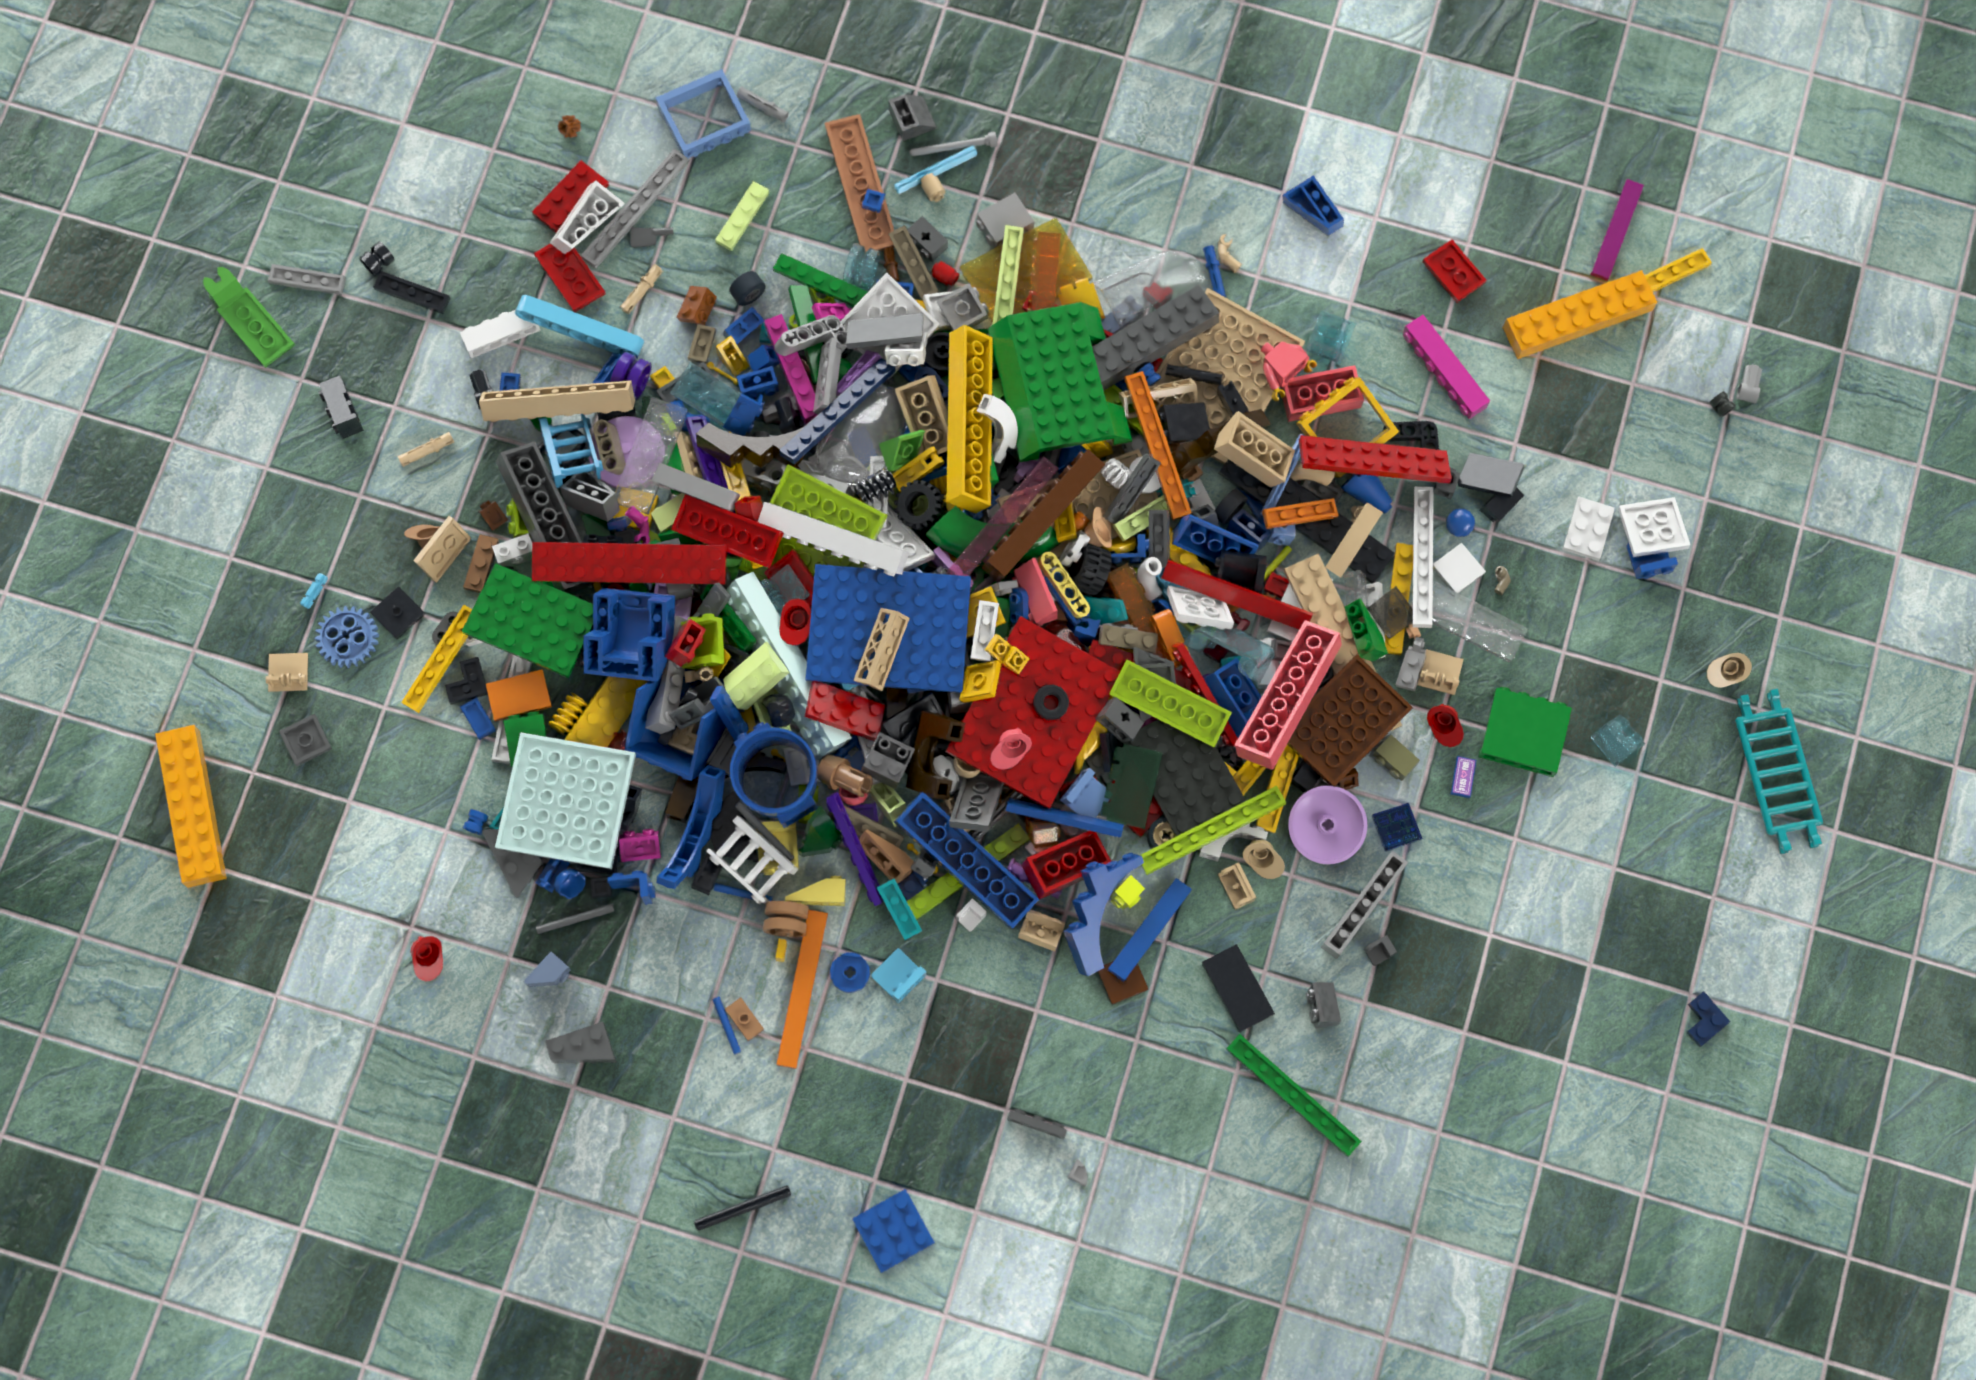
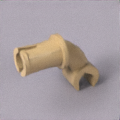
M1223 234L1218 241L1220 264L1223 263L1233 273H1236L1242 264L1233 258L1229 251L1227 252L1232 239L1230 242L1225 243L1224 239L1227 234Z
M702 667L698 671H685V682L708 681L713 677V671L709 667Z

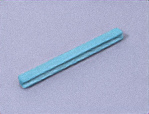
M970 146L896 183L894 188L898 194L921 184V179L925 175L932 173L934 176H937L977 156V151L974 146Z

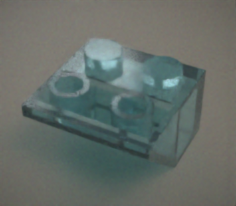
M1621 714L1607 722L1590 737L1615 767L1645 745L1642 736L1633 730L1630 722L1625 717H1622Z

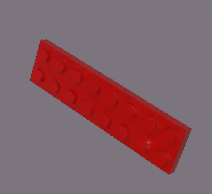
M1300 435L1299 438L1302 468L1448 484L1452 479L1448 455L1445 450Z

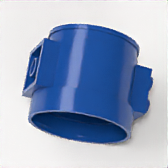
M761 722L753 727L754 731L748 734L746 732L736 737V741L733 742L736 750L730 764L731 783L736 794L746 806L764 816L778 818L783 828H786L818 809L812 798L817 785V764L810 747L800 736L786 729L771 728L768 722L766 724ZM778 745L791 747L803 754L809 762L810 779L806 790L800 798L785 807L767 808L754 803L747 797L743 783L744 772L749 761L755 754L767 747Z

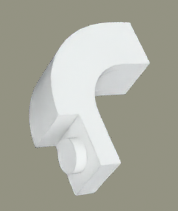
M984 394L977 412L987 416L994 425L995 436L992 442V454L994 462L1001 463L1006 456L1007 448H1015L1018 436L1015 415L1005 402L995 396Z
M1249 823L1202 847L1199 856L1218 862L1224 844L1230 839L1241 837L1249 840H1266L1268 832L1259 826L1249 827Z

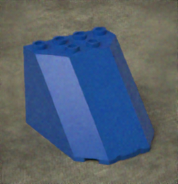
M661 675L657 682L649 681L636 689L624 751L635 752V758L643 759L651 765H657L667 772L675 773L685 780L692 781L704 769L706 761L712 754L726 726L715 708L702 716L699 729L696 732L697 739L693 756L672 748L668 744L665 747L658 743L657 740L661 734L647 729L645 726L648 709L661 683ZM684 675L680 700L689 687L692 688L703 681L685 682ZM718 678L720 682L724 685L723 678Z

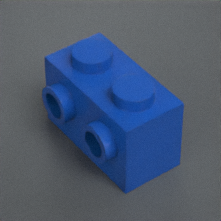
M773 366L736 376L740 393L753 400H756L760 394L772 396L779 391Z

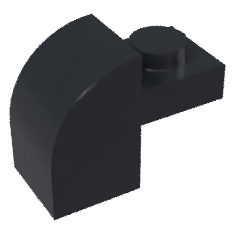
M629 785L620 829L627 831L630 824L634 822L641 801L642 788Z

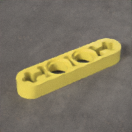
M1052 552L1043 553L1038 558V565L1071 614L1077 619L1087 616L1090 611L1088 602L1056 555ZM1050 558V563L1045 564L1044 561ZM1056 566L1057 568L1050 573L1049 570ZM1055 572L1062 574V582H1057L1054 579ZM1066 588L1073 590V598H1068L1065 595ZM1077 598L1079 599V600H1078L1077 602H1075L1074 604L1071 603L1072 601L1076 600ZM1078 606H1079V607H1081V606L1084 607V609L1082 610V612H1079V613L1077 612L1076 609H1078Z

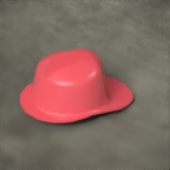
M1020 728L1005 731L1000 737L999 744L991 754L992 764L998 769L1014 767L1030 750L1032 746L1030 737L1023 734Z

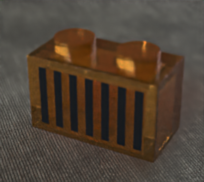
M1025 816L1026 833L1035 849L1058 844V837H1060L1059 826H1056L1054 822Z

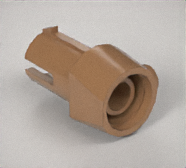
M828 754L821 760L817 768V779L827 785L829 789L837 790L840 787L860 797H864V793L868 794L872 787V777L851 767L847 759Z

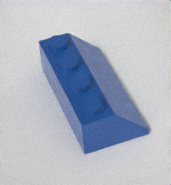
M1191 514L1182 517L1173 530V545L1214 563L1216 556L1220 557L1221 550L1254 554L1258 548V544Z
M1235 658L1206 676L1204 680L1218 705L1232 712L1228 722L1237 738H1239L1259 703L1261 695L1239 660Z

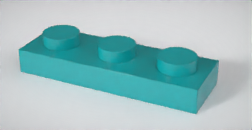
M895 879L877 887L904 940L922 932Z

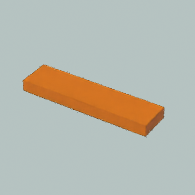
M1334 498L1262 510L1266 529L1333 519L1339 516Z

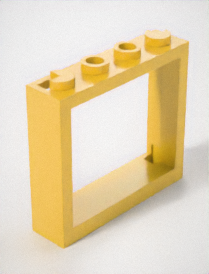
M1351 377L1349 380H1346L1344 382L1345 386L1330 392V397L1327 400H1320L1314 405V410L1310 413L1308 411L1303 413L1299 417L1300 420L1296 423L1305 436L1317 437L1308 424L1358 387L1386 426V429L1373 438L1370 443L1384 444L1399 433L1360 377ZM1335 472L1334 476L1341 478L1346 473Z

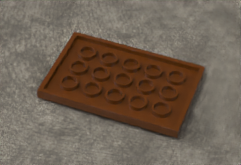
M1356 654L1312 698L1287 745L1330 786L1335 787L1413 707Z

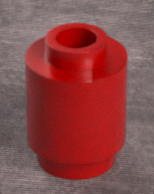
M943 261L936 262L931 269L932 277L946 286L950 285L953 287L960 276L956 269Z

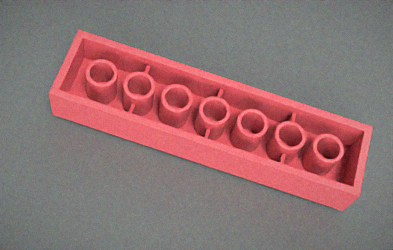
M1306 620L1304 621L1235 744L1238 757L1271 770L1274 769L1342 646L1339 632Z

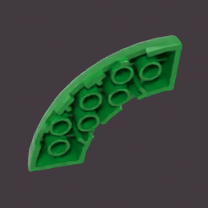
M955 506L925 536L943 551L945 550L955 556V558L983 566L985 564L983 562L984 558L992 549L997 551L995 546L1005 535L1010 536L1008 532L1017 522L1004 525L980 522L966 515ZM1052 526L1044 532L1016 565L1026 563L1033 558H1038L1043 553L1052 551L1061 543L1058 542L1056 531Z

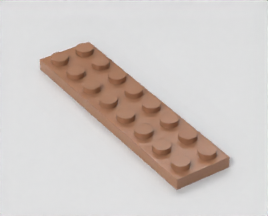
M860 114L826 122V132L862 255L884 251L885 247L891 246L895 248L889 236V233L894 231L886 200L884 199L880 213L862 208L867 189L883 193Z

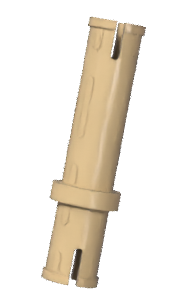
M654 264L649 272L641 277L639 284L622 303L620 308L625 313L630 314L644 294L654 286V282L663 273V270Z
M447 432L435 439L431 438L429 442L399 455L398 459L401 465L405 467L435 451L437 453L443 447L455 442L450 432Z

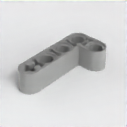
M830 315L784 332L775 343V350L779 355L787 356L821 342L826 343L829 339L835 338L837 339L836 348L842 349L841 353H843L847 347V331L836 316Z

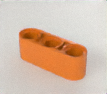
M1166 609L1152 615L1150 618L1166 658L1173 661L1174 667L1181 663L1175 660L1171 646L1179 642L1184 643L1187 650L1188 648L1170 609Z

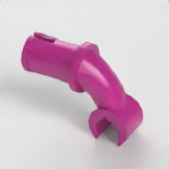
M631 506L625 512V515L640 529V534L635 536L634 542L639 541L641 538L642 544H649L648 517L642 515L634 506Z

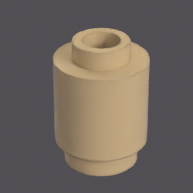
M932 173L925 175L921 179V187L929 200L935 202L942 200L946 191L937 176H934Z

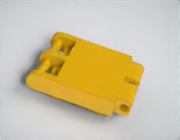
M1088 278L1076 281V289H1074L1072 283L1060 287L1061 294L1058 297L1061 306L1082 302L1098 308L1100 318H1105L1095 285L1090 283Z

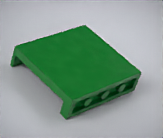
M1506 687L1496 688L1493 692L1492 706L1478 757L1554 777L1558 772L1572 708L1562 702H1549L1544 697L1534 698L1525 692L1515 693Z

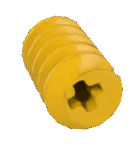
M571 693L572 696L567 695L565 697L567 702L561 703L563 709H557L559 715L554 714L552 716L554 721L548 722L551 728L564 736L565 732H570L568 727L574 726L573 720L579 719L577 714L583 713L582 707H587L588 705L574 693Z

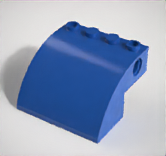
M602 588V590L594 593L593 631L584 635V673L657 682L665 669L668 660L665 655L673 640L675 596Z

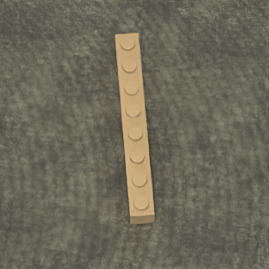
M619 381L482 392L479 403L483 421L497 422L507 419L514 421L520 418H552L558 415H589L597 412L610 413L611 411L627 412L633 410L635 397L632 382Z

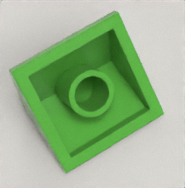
M923 429L879 444L887 470L894 471L900 469L918 456L925 433Z

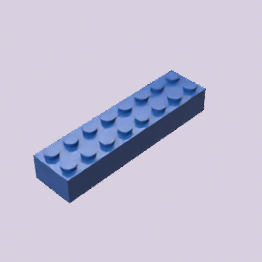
M924 792L919 793L894 823L1009 929H1013L1036 904L1039 898L964 829L949 827L951 817Z

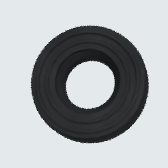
M1045 685L1036 692L1033 706L1041 718L1056 720L1066 713L1069 699L1061 687ZM1048 695H1053L1058 699V707L1054 710H1049L1044 706V698Z

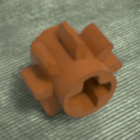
M575 115L562 116L563 121L558 122L559 132L564 135V138L577 137L576 132L581 131L580 121L575 118Z

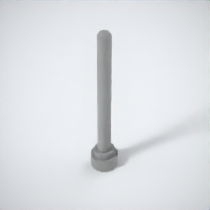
M990 132L983 138L914 148L910 150V155L918 156L980 145L990 146V148L997 147L996 133Z

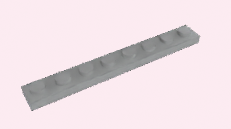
M674 148L582 253V259L596 269L689 163V158Z

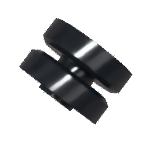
M937 332L928 338L924 364H920L921 367H930L935 370L940 378L949 374V333Z

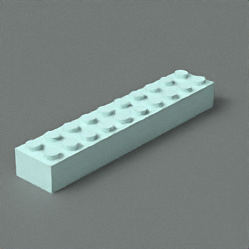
M751 572L735 579L726 589L731 595L728 604L756 638L757 642L753 646L752 652L754 653L765 642H768L790 672L774 688L778 694L786 695L793 703L795 710L793 721L799 727L802 737L806 739L813 755L816 756L818 761L828 754L835 753L852 737L846 731L805 717L811 682H813L805 680L807 661L797 645H789L782 640L779 630L781 617L755 573Z

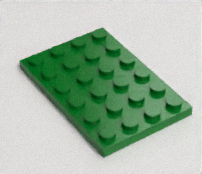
M495 563L462 629V633L569 678L584 647V635L593 629V604L542 582L532 581L530 577Z

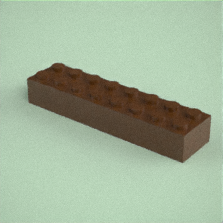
M1089 449L1085 453L1081 451L1058 476L1060 481L1055 479L1045 491L1047 495L1043 493L1033 504L1035 508L1030 507L1020 520L1023 522L1021 523L1018 520L1008 532L1010 536L1005 535L995 546L997 551L992 549L983 560L985 564L982 569L997 583L1000 582L1105 466V463Z

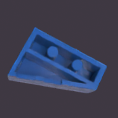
M1314 175L1282 195L1285 205L1329 236L1344 227V218Z

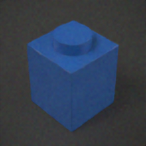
M762 345L747 356L750 368L753 371L771 366L774 368L780 364L773 346Z

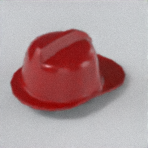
M792 599L783 606L779 630L782 640L789 645H799L805 642L809 636L811 608L804 600Z
M1444 704L1429 710L1427 721L1437 741L1446 747L1459 745L1463 740L1464 731L1458 719L1457 711L1453 707Z
M418 936L410 950L415 975L420 980L431 981L436 979L443 969L441 941L434 936Z

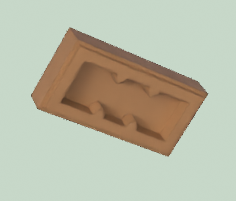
M741 997L725 1008V1011L748 1042L764 1031L762 1025Z

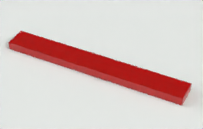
M1168 560L1161 577L1163 580L1300 630L1305 620L1310 622L1313 613L1171 560Z

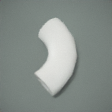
M1155 557L1146 559L1138 567V588L1146 603L1162 594L1156 581V576L1160 574L1162 565Z

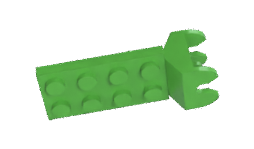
M218 267V276L221 278V281L215 283L211 278L205 277L203 279L204 287L209 293L212 302L217 306V312L266 368L294 347L295 344L247 287L243 289L228 269Z

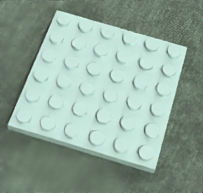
M520 733L495 848L612 869L636 753Z

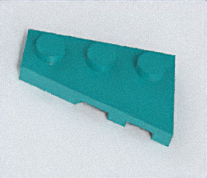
M1083 595L1090 606V617L1088 618L1096 621L1097 619L1101 620L1100 625L1128 619L1123 600ZM1081 622L1077 626L1087 628L1089 625L1086 622Z

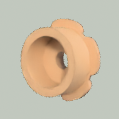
M1408 623L1409 627L1406 628L1409 638H1414L1415 640L1416 637H1421L1419 629L1413 627V623Z

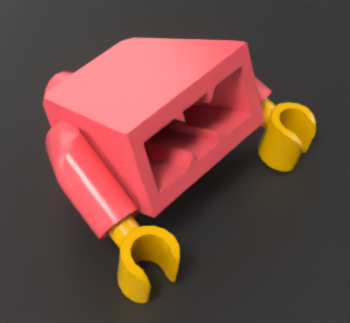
M1267 342L1261 348V352L1266 355L1264 357L1263 370L1271 390H1274L1272 392V399L1274 401H1279L1277 393L1280 394L1281 398L1285 397V391L1279 389V386H1285L1302 369L1304 372L1310 373L1313 372L1310 366L1312 368L1317 366L1316 361L1309 360L1310 357L1300 345L1280 342L1274 348Z

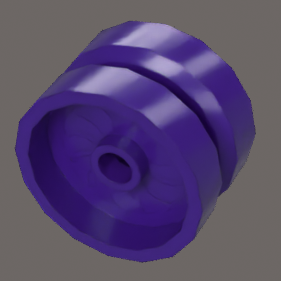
M625 352L618 360L610 382L631 381L634 397L637 400L648 383L652 364L644 359L637 361L635 355Z

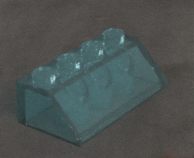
M692 362L688 364L670 394L723 427L740 396V393Z

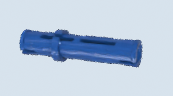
M1213 245L1203 248L1206 259L1205 267L1209 271L1213 291L1227 298L1219 270L1220 262L1216 258L1215 248Z

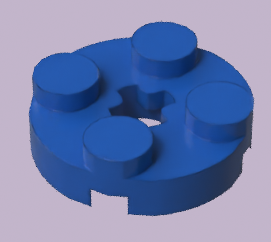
M844 953L834 960L831 965V980L840 991L855 993L862 990L868 983L870 977L869 965L857 953ZM849 968L856 972L851 978L844 974Z

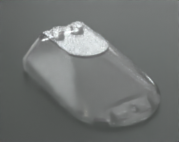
M1164 251L1092 282L1095 288L1102 293L1121 330L1197 285H1200L1204 292L1207 288L1211 289L1210 275L1205 266L1194 256L1181 251Z
M880 385L819 441L815 458L817 467L821 469L825 477L849 485H858L860 482L864 484L865 480L871 479L874 476L879 478V474H884L887 471L879 444L903 435L907 427L895 388Z

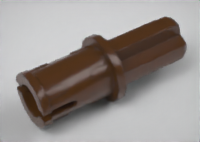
M891 246L885 247L883 251L885 258L884 268L896 282H899L898 262L895 261L894 249Z

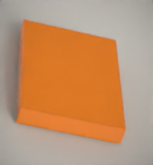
M543 669L486 683L495 722L507 719L508 716L523 715L552 707Z

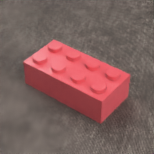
M1356 366L1293 377L1285 386H1280V389L1285 391V397L1282 399L1288 422L1300 420L1299 417L1307 411L1310 413L1314 410V405L1320 400H1327L1330 397V392L1345 386L1344 382L1346 380H1349L1351 377H1358ZM1356 387L1320 416L1361 408L1364 402L1363 394Z

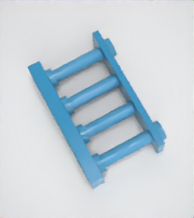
M580 414L581 421L557 426L548 425L547 418L539 419L541 435L553 480L557 488L563 485L562 479H565V476L595 471L598 480L601 479L600 471H603L602 461L597 460L589 431L591 429L590 418H586L584 414ZM583 428L585 434L561 440L552 439L551 437L556 433ZM585 442L588 445L586 450L561 455L555 451L560 447ZM590 456L592 459L591 464L566 469L559 466V464L565 461Z

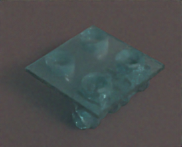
M789 564L769 580L764 579L760 582L780 617L783 606L792 599L805 600L810 596Z

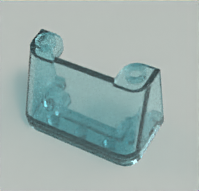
M1208 625L1198 626L1188 635L1184 642L1186 646L1199 653L1205 648L1214 649L1216 644H1219L1242 656L1238 665L1240 673L1258 684L1262 681L1274 657V650L1271 646L1235 627H1232V629H1218Z

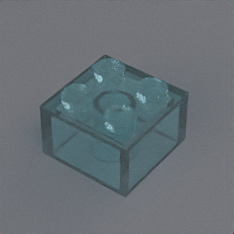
M1321 310L1306 351L1341 364L1356 323Z

